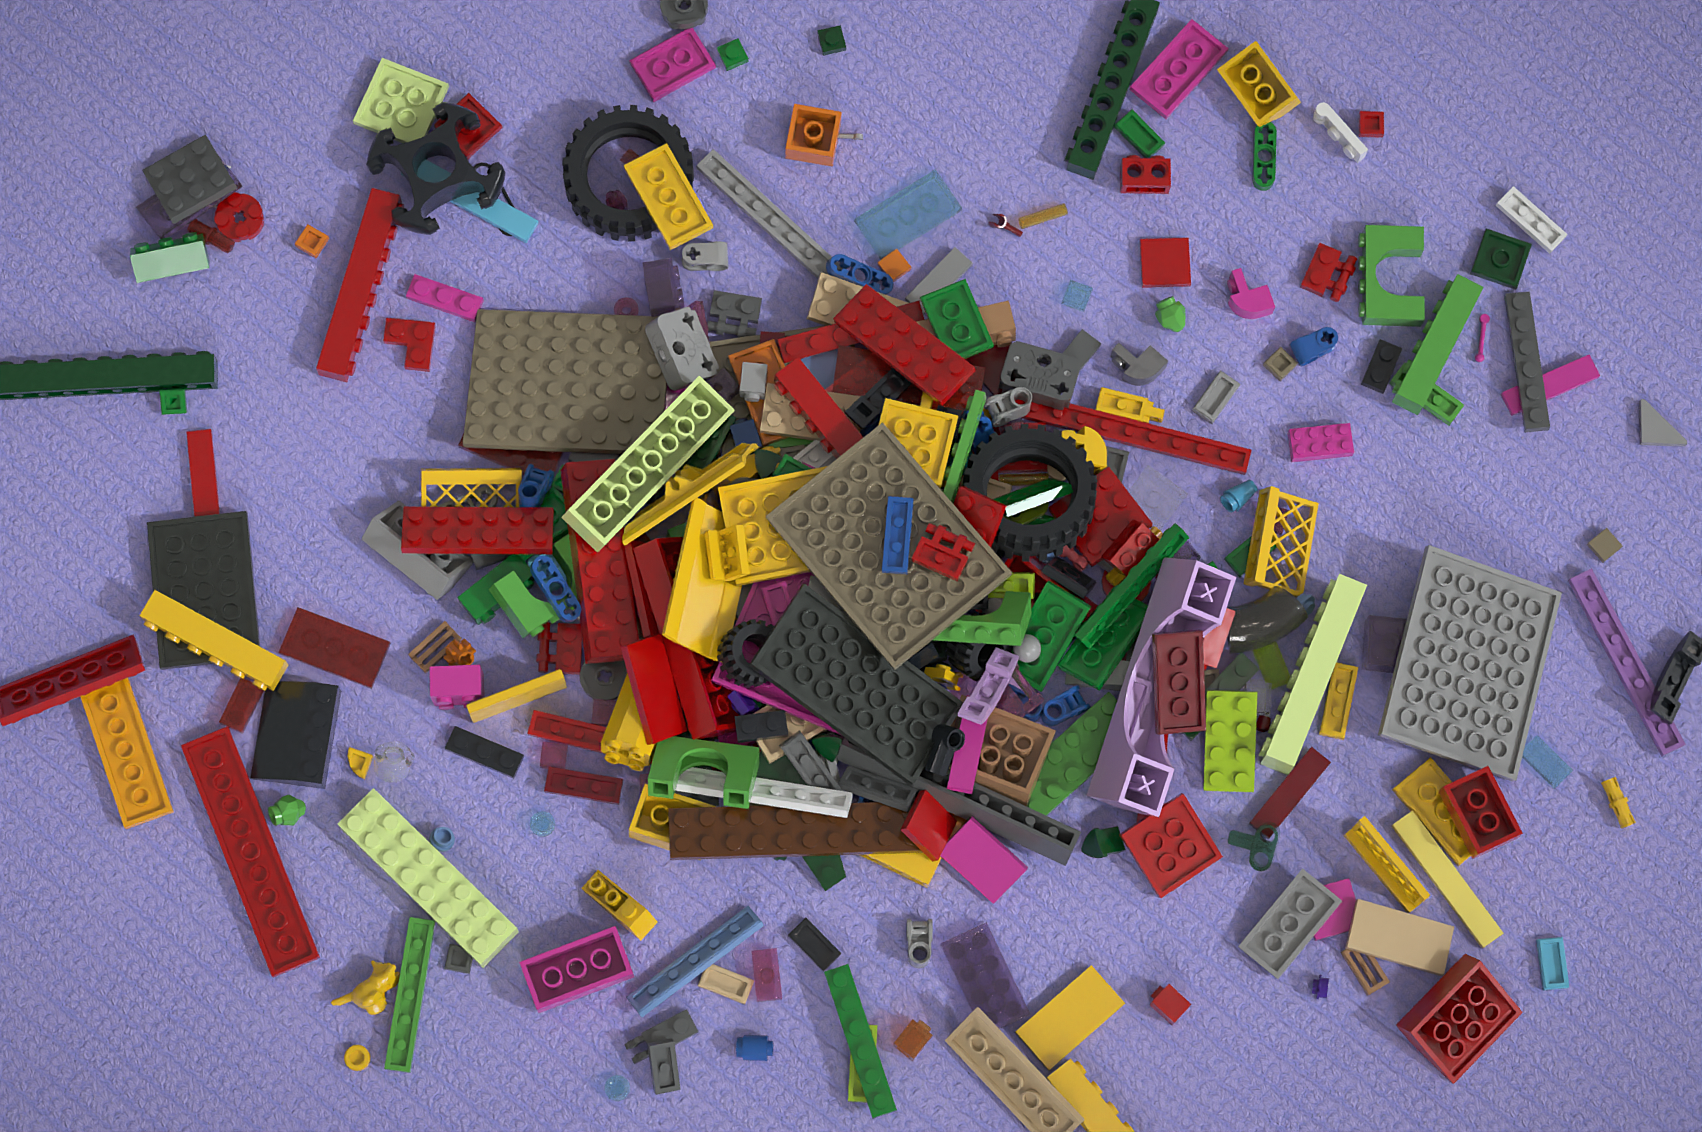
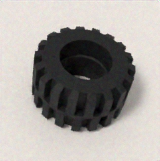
M974 613L971 616H981L986 614L980 613L978 615L977 613ZM948 641L947 646L949 648L946 650L952 666L977 682L984 674L986 664L995 648L1011 653L1013 645Z
M755 619L747 622L744 621L729 630L721 639L723 643L718 646L717 650L721 652L717 656L718 662L722 661L723 663L720 669L722 672L726 670L728 673L726 677L729 680L734 678V684L738 686L744 683V687L749 688L753 685L757 687L768 681L748 666L750 663L746 661L742 653L744 641L753 642L760 649L774 628L772 624L765 626L766 621L759 620L756 622Z

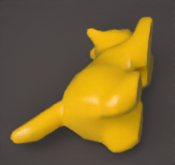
M372 960L373 972L371 976L359 983L352 992L332 1000L331 1005L341 1006L352 1001L358 1007L365 1009L369 1015L379 1014L384 1011L387 1005L385 992L394 988L399 983L400 972H395L396 966L394 964Z

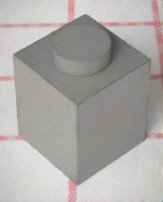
M743 362L740 397H744L746 401L758 402L759 399L765 400L767 364Z

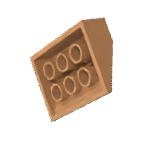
M961 695L960 700L963 703L966 700L965 695ZM995 707L987 720L975 783L1027 806L1056 730ZM956 716L951 726L960 729L962 717Z

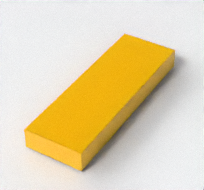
M1336 662L1329 681L1319 735L1344 740L1359 667Z

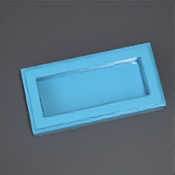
M1563 937L1537 939L1536 944L1543 991L1569 988Z

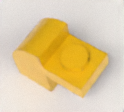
M1084 426L1077 433L1072 430L1062 431L1061 437L1067 440L1071 436L1076 440L1075 447L1077 449L1081 447L1087 452L1086 462L1091 460L1094 465L1093 475H1097L1107 467L1106 445L1102 437L1095 430Z

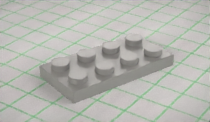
M1302 869L1238 947L1276 979H1279L1342 903V900Z

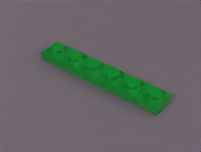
M1174 523L1171 528L1166 529L1162 534V538L1155 546L1147 550L1145 557L1138 565L1130 569L1128 576L1121 584L1116 585L1111 595L1097 606L1095 613L1080 625L1075 636L1088 649L1098 641L1157 575L1163 559L1172 558L1189 539V536L1180 526Z
M849 964L825 971L824 974L872 1119L897 1111Z

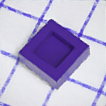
M735 690L727 696L732 702L733 710L739 715L753 714L760 709L752 698L744 696Z

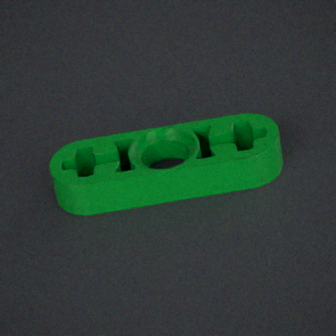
M1272 122L1260 127L1256 126L1254 131L1252 182L1254 187L1261 191L1269 190L1273 186L1276 176L1277 130ZM1263 128L1267 129L1268 133H1271L1267 137V144H1262L1263 134L1260 132H1262ZM1266 150L1271 154V159L1269 161H1262L1259 159L1258 153ZM1262 168H1267L1266 178L1268 180L1266 183H1262V179H1258L1261 177Z

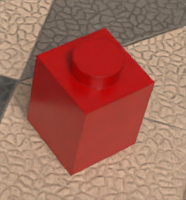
M1170 984L1165 988L1160 985L1151 995L1154 1000L1150 1003V1006L1170 1025H1173L1191 1006V1003Z

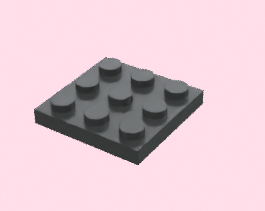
M206 134L142 170L173 224L237 189Z

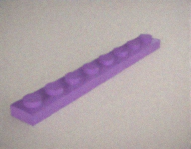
M1592 568L1570 578L1568 582L1661 757L1686 745L1674 722L1669 725L1650 710L1655 686Z

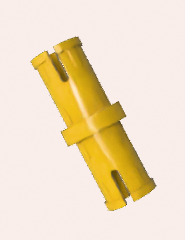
M1616 776L1601 782L1610 802L1608 804L1609 808L1613 809L1620 828L1635 824L1636 821L1627 804L1629 800L1627 797H1624Z

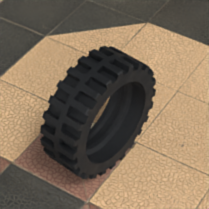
M620 105L613 106L614 112L606 114L604 109L598 111V118L593 121L588 117L583 121L584 128L581 131L576 128L573 132L572 143H567L565 148L566 157H563L562 162L566 196L568 202L572 204V210L575 215L582 217V223L586 227L594 226L597 234L603 236L604 232L610 233L611 239L619 241V236H628V242L635 241V236L644 234L646 240L652 238L651 232L658 229L646 207L633 210L616 209L603 204L593 194L587 178L588 165L592 155L607 142L623 137L645 139L658 147L667 143L693 188L692 153L689 151L686 137L682 138L680 135V128L676 124L671 126L668 117L661 114L658 118L654 116V109L648 107L645 112L638 111L637 105H630V110H621Z
M1028 423L1021 424L1020 429L1013 430L1012 426L1005 427L1004 433L999 436L996 432L990 434L987 444L981 441L977 445L976 455L971 453L968 459V468H965L963 486L984 496H987V486L992 474L1001 467L1018 461H1036L1047 464L1059 471L1071 484L1073 493H1071L1069 507L1064 514L1055 520L1044 524L1025 525L1002 517L991 549L995 553L998 549L1004 551L1005 558L1012 559L1013 555L1022 556V561L1029 562V558L1032 556H1038L1039 561L1046 560L1049 553H1054L1055 557L1063 553L1064 546L1067 545L1069 549L1074 547L1077 536L1083 538L1087 531V524H1091L1097 495V476L1093 475V462L1091 460L1086 462L1087 452L1083 447L1080 449L1075 447V439L1071 436L1067 440L1061 437L1062 431L1056 428L1052 433L1045 431V425L1038 424L1037 429L1028 428Z

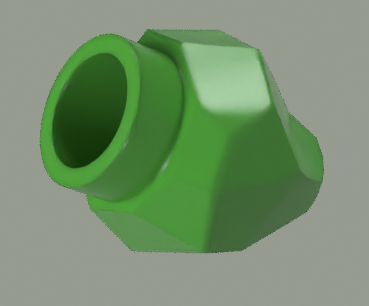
M1174 296L1156 303L1158 310L1155 312L1159 323L1164 328L1170 329L1173 332L1182 331L1185 327V307L1179 301H1175Z
M291 795L282 796L273 806L268 807V814L274 826H294L306 811L305 803Z

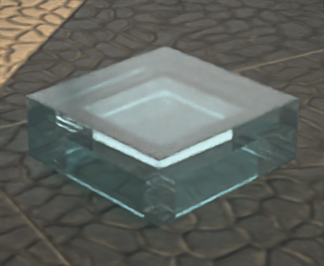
M1070 280L1061 304L1084 312L1093 288Z

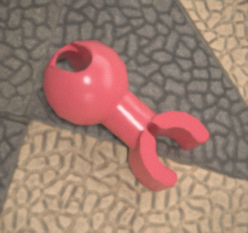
M1067 545L1064 546L1063 553L1059 556L1067 557L1072 561L1073 566L1082 572L1089 564L1084 556L1077 554L1073 550L1074 547L1069 549Z

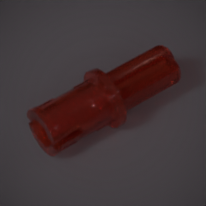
M194 218L187 228L189 233L203 234L206 245L211 244L225 253L233 250L235 242L218 232L216 227L211 228L197 218Z

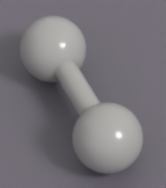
M989 598L988 609H982V613L990 614L996 611L1001 606L1003 598ZM1025 634L1021 646L1013 645V653L1019 656L1018 660L1029 663L1039 657L1041 644L1035 636Z

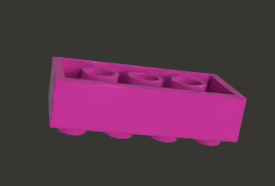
M1350 423L1289 429L1287 433L1291 462L1350 457L1354 454Z

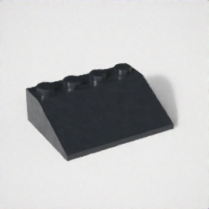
M279 681L274 691L269 688L265 690L250 779L320 789L326 788L342 692L338 685L316 682Z

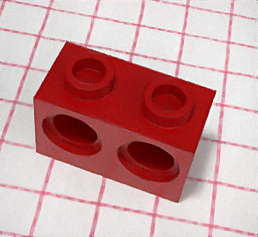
M1129 155L1126 158H1122L1120 165V193L1169 194L1171 188V158H1165L1160 155L1151 156L1150 158ZM1135 170L1139 173V176L1131 177L1127 172ZM1159 170L1164 176L1155 177L1152 171Z
M1133 519L1103 553L1101 558L1118 573L1128 576L1130 569L1138 565L1145 557L1147 550L1153 547L1159 541V538L1143 523Z

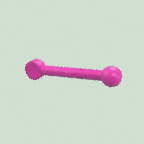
M1482 314L1479 318L1481 331L1478 353L1475 355L1477 362L1484 360L1483 347L1486 324L1490 320L1487 314Z

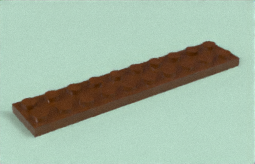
M879 802L851 803L847 818L770 805L749 806V809L739 807L668 808L670 860L923 852L900 830L909 811L905 812Z

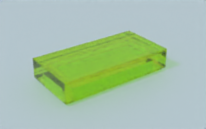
M1271 636L1252 643L1250 647L1268 691L1287 685L1290 674L1275 637Z

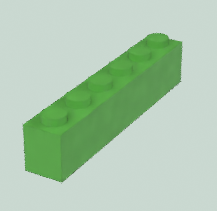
M1457 274L1454 281L1448 280L1442 292L1446 294L1444 300H1438L1432 313L1436 314L1434 320L1428 319L1422 331L1426 334L1423 341L1418 339L1412 350L1416 354L1413 361L1408 359L1402 370V373L1406 374L1403 381L1398 379L1392 390V393L1395 394L1392 403L1419 415L1484 288L1483 286Z

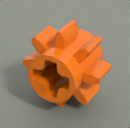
M465 638L461 642L454 639L445 647L446 655L443 659L449 663V666L471 665L474 662L473 654L476 650Z

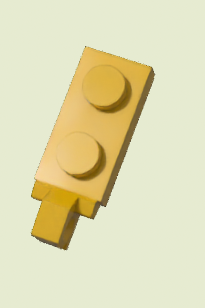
M1103 387L1100 388L1095 408L1098 411L1149 423V420L1162 423L1165 413L1164 409L1153 407L1154 402L1148 401L1149 398Z

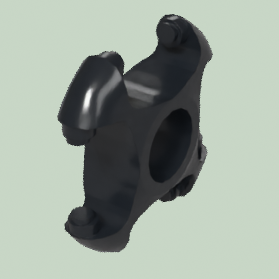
M441 102L432 108L437 120H448L424 137L396 146H390L394 144L393 140L396 137L391 127L385 128L381 131L379 130L368 153L366 165L373 175L381 173L386 163L393 164L410 184L414 197L413 208L408 211L406 208L397 207L391 211V216L396 225L411 232L425 235L437 232L440 227L436 219H431L427 215L450 200L477 192L479 193V198L476 199L481 210L493 207L503 188L506 172L499 162L489 166L487 170L488 175H481L473 168L460 150L458 135L461 129L475 130L481 124L477 113L453 103ZM446 156L455 162V169L452 174L443 181L431 183L417 176L421 163L430 157Z

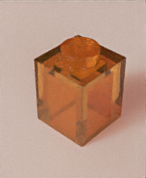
M912 1019L896 1039L893 1046L911 1061H914L933 1036L930 1033L931 1028L921 1020L916 1022Z

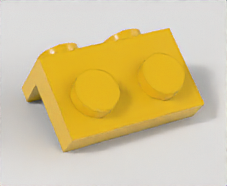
M736 524L720 531H705L711 580L732 581L750 574L743 525Z

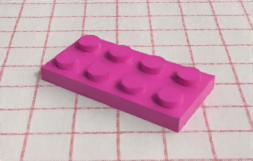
M1191 19L1136 79L1129 90L1163 118L1167 119L1223 58L1229 48Z

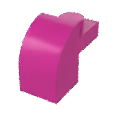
M1242 269L1232 270L1229 280H1227L1230 293H1234L1228 301L1231 310L1236 315L1245 319H1257L1273 314L1275 304L1268 285L1249 290Z

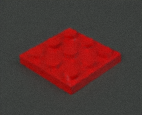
M1110 467L1096 475L1097 495L1091 524H1087V531L1083 538L1077 536L1075 545L1091 567L1104 560L1101 558L1103 553L1133 519L1143 523L1148 529L1153 524ZM1071 493L1049 506V512L1055 519L1067 511L1071 501Z
M1183 793L1162 806L1159 817L1147 815L1119 834L1158 898H1163L1223 857Z

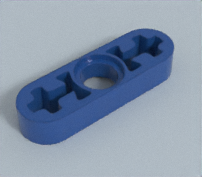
M843 254L834 255L826 263L827 273L831 276L862 287L867 284L876 292L885 295L893 289L894 283L888 274ZM837 261L840 262L839 266L842 268L839 271L837 270V265L834 264ZM858 269L864 273L865 280L863 282L855 278V270ZM880 280L883 281L882 285L885 287L882 290L880 289V284L877 283Z
M548 556L537 557L530 566L532 576L559 619L566 623L575 621L581 614L580 603L553 560ZM538 562H540L542 565L547 564V575L550 577L552 574H554L555 577L549 579L546 583H544L543 580H545L547 576L543 571H537V568L539 566ZM555 582L561 585V595L555 596L550 593L549 585ZM567 595L568 598L564 602L568 607H574L573 616L571 614L565 615L563 611L566 609L563 601L559 605L556 601L561 600Z

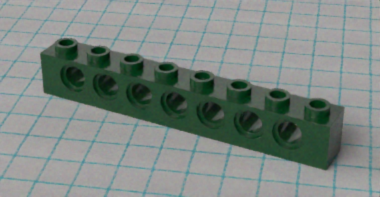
M1125 0L1121 13L1125 14L1123 21H1117L1113 34L1117 35L1114 42H1109L1105 55L1109 56L1108 60L1100 65L1097 76L1101 78L1098 85L1093 84L1089 97L1093 99L1090 106L1085 105L1081 115V119H1084L1082 127L1077 126L1072 139L1076 143L1074 148L1069 147L1064 161L1068 162L1067 171L1094 180L1158 13L1160 2L1155 0ZM1137 19L1141 24L1133 25L1130 20ZM1129 40L1133 45L1125 46L1122 44V41ZM1121 61L1125 66L1117 67L1114 65V62ZM1107 82H1113L1117 85V87L1111 89L1108 88L1105 84ZM1105 103L1109 108L1101 110L1097 105ZM1096 124L1101 130L1093 131L1089 126ZM1085 145L1090 146L1093 151L1086 153L1082 151L1081 147Z

